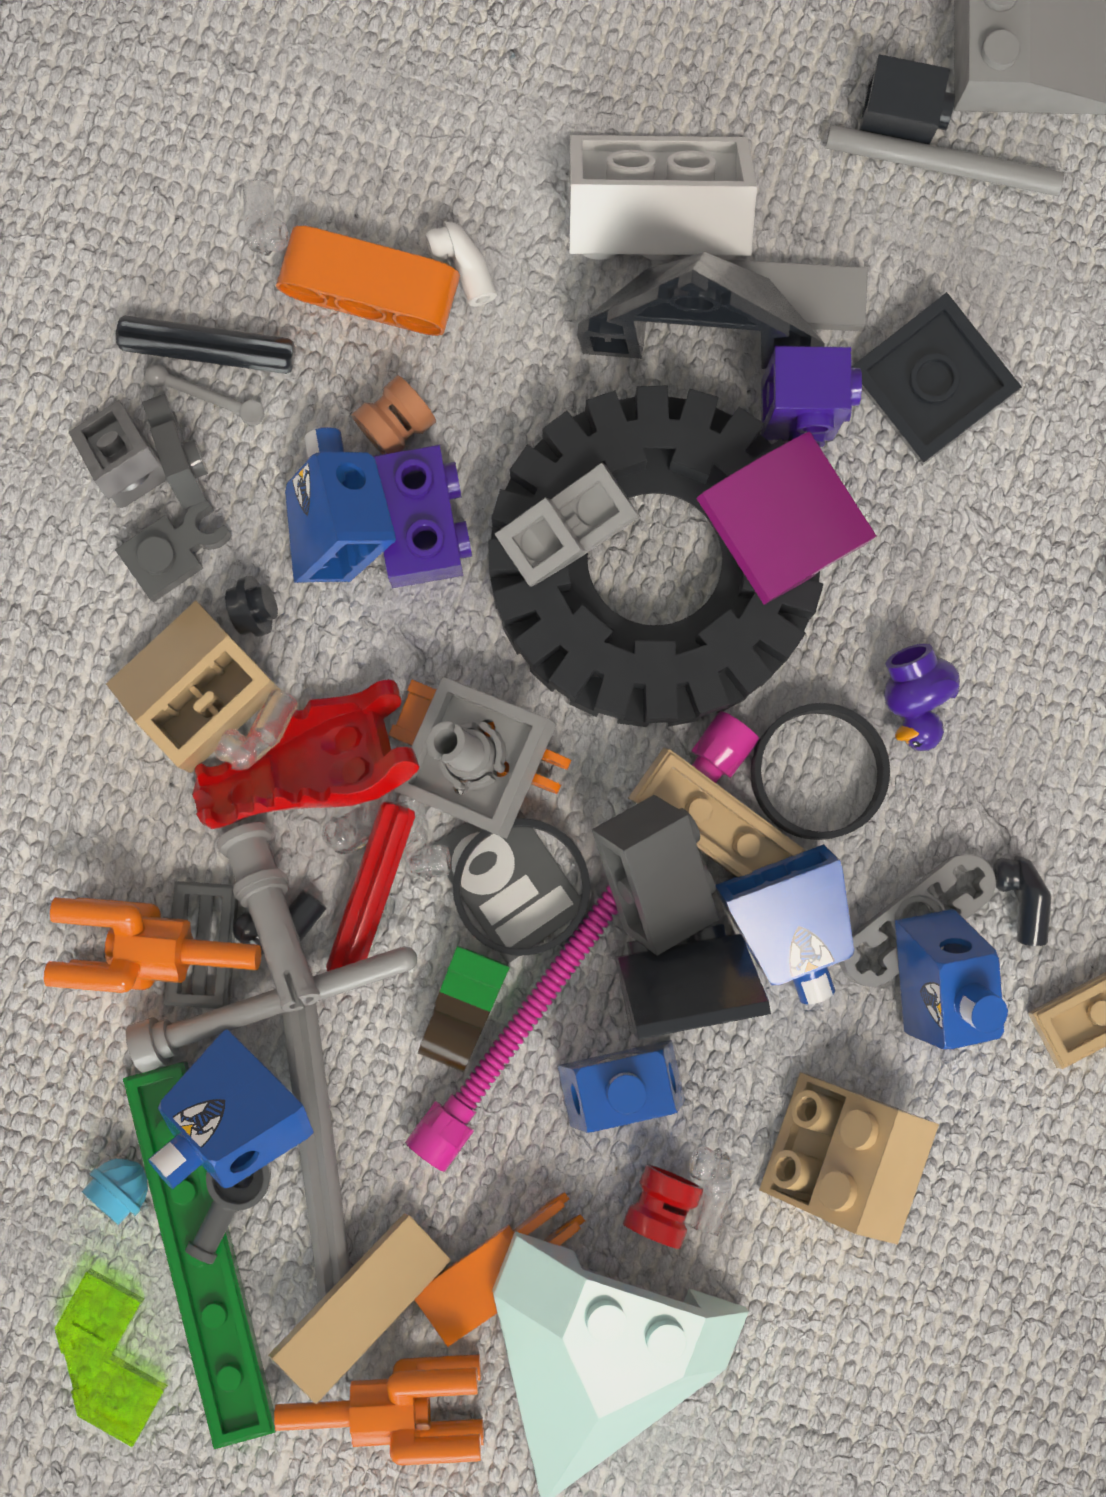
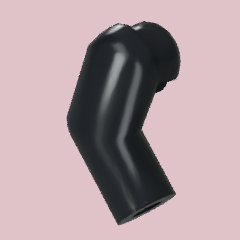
M1018 855L1014 857V860L1007 858L998 859L993 865L996 888L1001 892L1014 890L1019 901L1017 941L1029 946L1046 945L1048 943L1051 910L1050 891L1032 861Z
M304 889L289 906L300 942L327 909L323 903ZM246 912L240 915L234 923V937L240 943L261 946L251 914ZM261 946V955H263L264 952Z

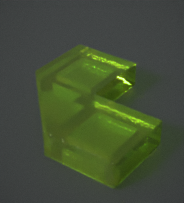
M89 1269L83 1276L54 1329L60 1352L64 1353L73 1387L71 1394L77 1416L133 1447L168 1385L114 1355L145 1298L99 1272Z

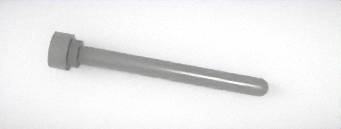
M403 946L313 976L316 988L319 989L321 994L319 1001L410 971L417 964V954L412 948ZM274 989L173 1024L168 1019L158 1021L155 1017H151L127 1026V1048L136 1068L140 1072L145 1073L168 1065L170 1057L178 1055L180 1047L219 1035L226 1029L231 1031L285 1012L281 1009L280 998L277 990ZM306 999L302 1000L304 1006L309 1005Z

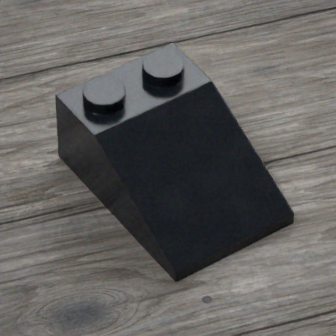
M724 924L705 927L690 936L689 943L675 945L658 956L636 940L626 942L628 954L615 956L629 1030L638 1039L771 1014L769 1000L742 934L726 935Z

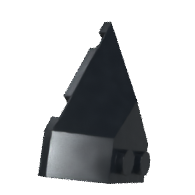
M707 252L644 270L578 323L577 337L583 354L642 359L646 322L761 331V369L767 368L775 346H825V343L769 278Z

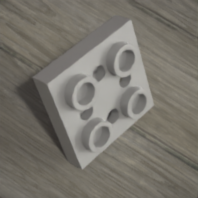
M442 676L411 747L415 751L419 770L408 781L395 788L394 791L507 839L557 724L546 717ZM494 722L495 730L491 729L492 727L488 723ZM484 731L487 732L490 735V737L483 734ZM507 761L510 767L509 772L504 777H498L497 771L499 773L504 772V762ZM462 781H470L469 791L464 795H460L458 790H465V784Z

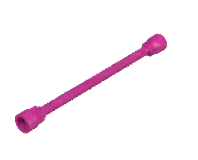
M719 711L691 750L693 754L698 756L692 766L715 783H717L722 775H726L731 779L760 738L749 727L732 715ZM610 885L606 887L607 892H602L601 896L603 898L597 899L598 905L594 904L592 906L594 911H589L587 913L589 917L583 918L584 924L580 923L578 925L580 930L573 932L575 936L569 938L570 943L564 944L565 950L561 949L559 951L560 956L554 958L556 963L551 962V969L545 970L546 976L542 975L540 977L542 982L538 981L536 983L537 989L532 988V995H527L526 999L528 1001L522 1002L523 1008L519 1007L517 1009L518 1014H513L512 1016L514 1020L508 1021L509 1027L503 1028L504 1034L500 1033L498 1035L499 1040H494L493 1044L495 1046L489 1047L490 1053L484 1054L485 1060L481 1059L479 1061L480 1066H475L474 1070L476 1072L470 1073L471 1079L465 1080L466 1086L462 1085L460 1087L461 1092H456L455 1095L451 1094L444 1105L435 1101L405 1141L412 1151L438 1170L445 1172L473 1134L474 1130L468 1124L477 1113L474 1110L477 1107L476 1102L480 1103L482 1100L480 1096L486 1095L485 1089L489 1090L491 1088L489 1083H495V1076L499 1077L501 1074L499 1070H504V1063L508 1064L510 1062L508 1057H514V1050L518 1051L520 1048L518 1044H523V1037L527 1038L529 1036L527 1031H532L534 1029L532 1025L538 1024L537 1018H542V1011L546 1012L548 1010L546 1005L553 1003L551 999H556V992L562 991L560 986L567 984L565 979L569 980L571 978L570 973H575V966L579 967L581 964L579 960L585 959L584 953L588 954L590 952L589 947H594L595 945L593 941L599 940L598 934L602 935L604 933L603 927L607 928L609 926L607 922L613 921L612 915L618 914Z

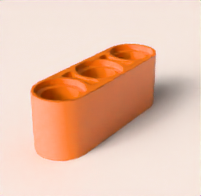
M295 226L292 229L276 288L285 295L302 302L421 334L439 336L445 332L460 274L453 267L434 259L314 227Z

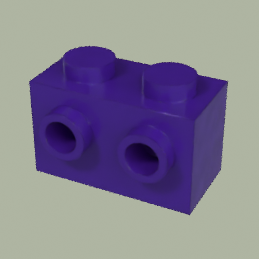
M775 346L761 380V421L765 423L761 430V435L765 439L779 440L781 438L782 440L791 441L810 431L819 447L825 446V440L833 441L842 424L850 421L852 406H859L861 401L862 372L860 368H851V347Z
M440 445L373 456L377 464L396 541L383 552L387 576L392 589L464 576L461 559L472 557L466 521L454 522L450 500L462 498L455 461L443 463Z

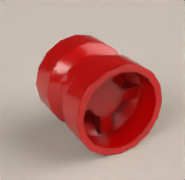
M646 1164L639 1181L642 1193L638 1202L629 1206L623 1225L655 1242L681 1249L687 1234L684 1221L688 1211L698 1206L704 1188L675 1173Z

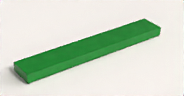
M183 1061L145 1073L127 1076L123 1078L215 1450L276 1433L274 1408L229 1227L216 1250L218 1255L213 1264L202 1262L185 1252L188 1242L193 1241L213 1202L206 1185L207 1171L202 1165L199 1166L172 1189L164 1182L148 1161L151 1156L174 1138L158 1107L164 1096L188 1071V1062Z

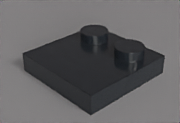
M947 292L851 366V368L861 369L862 390L922 466L1022 388Z

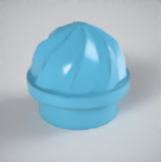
M115 1158L103 1163L97 1169L94 1168L89 1173L93 1179L81 1192L117 1225L130 1212L136 1216L141 1211L140 1208L146 1199L148 1186L145 1171L139 1163Z

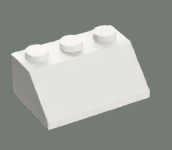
M570 135V254H582L587 258L595 260L609 259L616 254H642L651 260H668L676 255H696L703 252L726 261L733 259L736 255L751 256L757 183L748 138Z

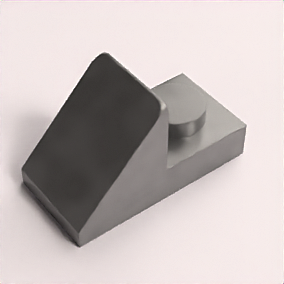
M117 400L69 431L94 482L108 500L112 498L118 507L128 506L167 480L160 460L120 400Z

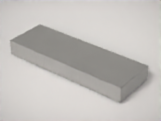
M727 260L769 278L812 329L862 332L866 326L867 267Z

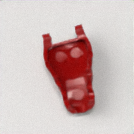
M390 679L381 680L362 692L340 697L309 700L303 710H287L284 713L281 725L276 727L266 723L262 724L259 727L260 734L257 737L245 738L241 741L242 752L239 755L228 756L227 760L218 766L209 767L202 763L195 767L196 782L192 795L197 809L195 814L200 822L211 829H218L261 813L303 808L354 806L378 799L408 781L419 770L415 751L411 747L391 749L384 718L401 705L402 700L397 683Z

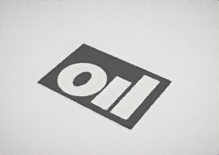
M519 810L516 819L526 818L521 810ZM465 822L428 848L452 884L455 868L463 850L477 834L484 830L468 822ZM529 827L511 828L507 839L495 834L487 837L469 856L461 878L462 899L489 939L506 947L531 948L573 920L580 905V896L534 829ZM499 952L506 964L519 957Z

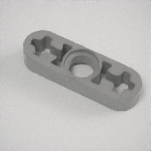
M972 854L956 855L944 860L852 934L854 955L845 961L839 962L845 976L856 984L868 987L881 986L899 974L897 947H889L879 955L877 960L882 968L878 973L870 969L860 971L856 969L855 964L861 958L856 948L861 943L867 947L874 948L885 941L888 936L879 931V927L885 922L891 936L896 940L895 920H899L904 908L913 902L923 903L932 913L946 910L936 897L927 892V889L934 885L937 894H944L957 882L956 876L953 873L956 867L962 872L975 870L978 875L972 883L976 891L973 897L968 893H959L945 903L966 920L983 907L994 894L996 878L991 866L981 857Z

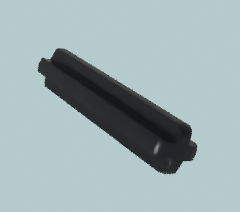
M126 315L119 318L116 329V344L119 346V349L125 352L282 374L290 373L295 361V345L289 338Z

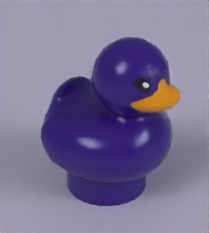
M922 643L906 647L887 659L885 665L890 678L884 689L885 704L889 710L905 718L902 725L895 732V739L899 741L904 740L914 750L929 751L941 742L944 734L942 720L931 710L958 695L960 679L959 672L954 664L943 658L936 657L932 645Z

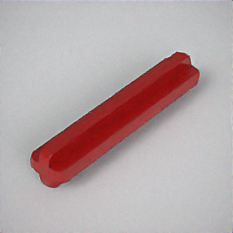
M383 802L379 807L326 964L327 972L368 958L415 819V812L405 805L396 802Z

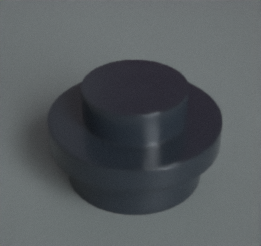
M249 575L238 579L235 587L226 590L225 603L227 612L234 628L239 634L253 633L255 636L260 637L271 632L272 620L277 618L278 608L273 592L267 584L260 585L253 576Z

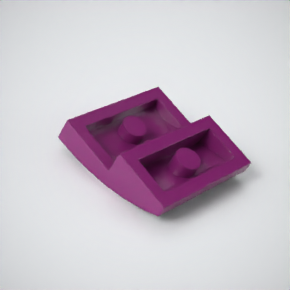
M810 431L743 467L696 498L764 605L808 581L822 569L864 547L877 537Z

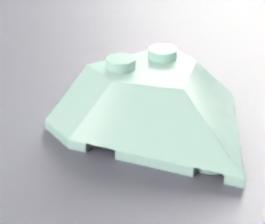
M515 1231L492 1292L506 1346L527 1444L530 1450L539 1496H557L727 1368L749 1313L747 1308L690 1288L684 1302L616 1281L583 1270L574 1250Z

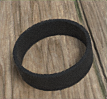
M807 704L782 715L761 736L751 761L752 789L764 814L785 832L810 840L833 839L862 827L875 815L882 805L890 781L889 756L879 733L864 717L851 709L836 704ZM807 714H826L840 718L855 727L864 736L873 751L877 766V782L872 800L865 811L854 822L844 828L835 831L819 832L796 826L785 819L773 807L767 797L761 775L764 750L774 732L782 724L795 717Z
M517 818L512 828L529 827L547 832L567 847L578 865L582 880V894L577 913L569 926L553 940L531 948L506 947L491 941L477 930L464 909L461 897V878L471 853L483 840L493 834L486 830L477 834L463 850L455 868L453 896L457 912L463 924L478 941L504 954L525 956L550 950L562 943L574 932L581 922L588 905L590 879L586 862L581 852L565 833L539 820Z

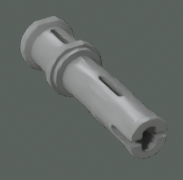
M263 822L243 824L224 833L218 839L217 846L219 852L229 859L236 880V884L233 887L234 896L243 907L248 908L281 1001V1009L283 1012H295L304 1009L303 999H306L307 1004L312 1005L320 1000L321 994L319 989L316 988L284 897L288 891L289 880L287 874L278 869L269 845L273 838L271 829Z

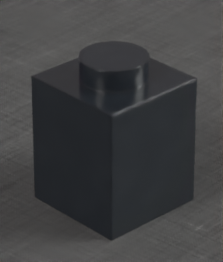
M879 54L869 78L859 130L930 145L937 129L947 130L951 119L955 94L946 92L950 68Z

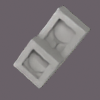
M601 463L552 499L544 498L495 533V536L528 585L533 587L602 544L641 516L608 467Z

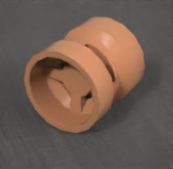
M399 375L384 386L383 396L375 403H364L351 414L363 434L382 455L402 452L405 449L406 439L413 433L423 434L437 422L422 398Z

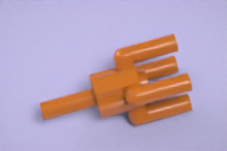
M55 897L50 906V919L53 923L111 928L105 941L106 962L71 959L69 963L48 961L44 970V983L48 987L125 993L131 989H149L155 981L182 983L186 979L190 965L258 970L261 963L260 945L195 940L191 933L190 921L161 918L160 909L152 903L80 897L76 899Z
M480 1354L403 1358L394 1364L392 1374L388 1379L351 1381L350 1400L318 1402L317 1404L314 1402L276 1404L274 1411L275 1430L350 1427L353 1447L390 1445V1457L397 1465L481 1461V1445H484L483 1419L431 1421L430 1397L478 1394V1381H481Z

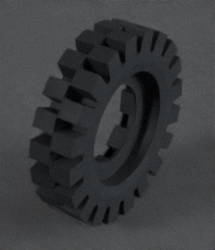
M668 385L637 386L635 397L619 400L616 390L587 399L585 411L572 417L566 410L542 428L543 439L534 448L528 444L510 468V480L505 490L500 489L491 517L492 533L491 539L488 540L489 574L495 607L498 609L502 620L503 630L516 654L522 655L530 666V672L551 692L557 690L569 698L570 705L595 717L600 713L617 718L618 724L648 727L649 723H668V727L697 722L705 715L725 711L744 701L749 694L760 686L762 687L789 659L806 634L804 630L809 620L816 613L824 585L819 582L820 571L808 581L764 605L696 499L700 494L720 481L785 444L781 438L774 444L765 439L760 434L765 423L741 407H738L733 415L716 408L718 396L689 388L686 399L668 397ZM603 463L608 467L628 498L644 494H665L682 499L697 508L708 519L718 537L722 557L721 572L713 594L695 613L670 624L646 625L620 616L601 599L589 574L588 553L531 587L495 536V533L544 498L552 499Z

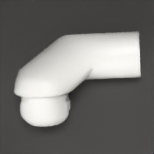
M443 222V227L428 230L425 238L432 259L441 262L452 257L456 270L460 274V281L469 306H481L494 300L497 293L484 256L462 226L454 222Z

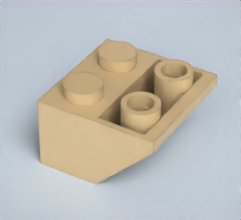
M194 601L106 683L137 725L178 768L192 773L197 765L203 763L281 690L197 601Z
M800 1072L759 1190L854 1234L898 1245L939 1124Z

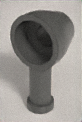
M269 1164L253 1173V1180L248 1186L235 1184L232 1187L223 1188L208 1172L206 1173V1185L213 1202L193 1241L188 1242L185 1248L186 1253L202 1262L214 1263L218 1255L216 1250L236 1211L246 1210L255 1206L266 1195L271 1182Z

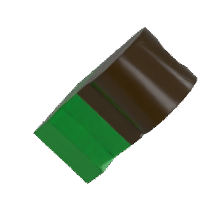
M457 946L435 1001L432 1017L417 1054L464 1072L511 966L462 946Z

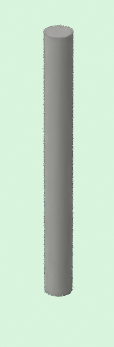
M830 124L825 149L1053 196L1059 195L1064 181V172L833 124Z

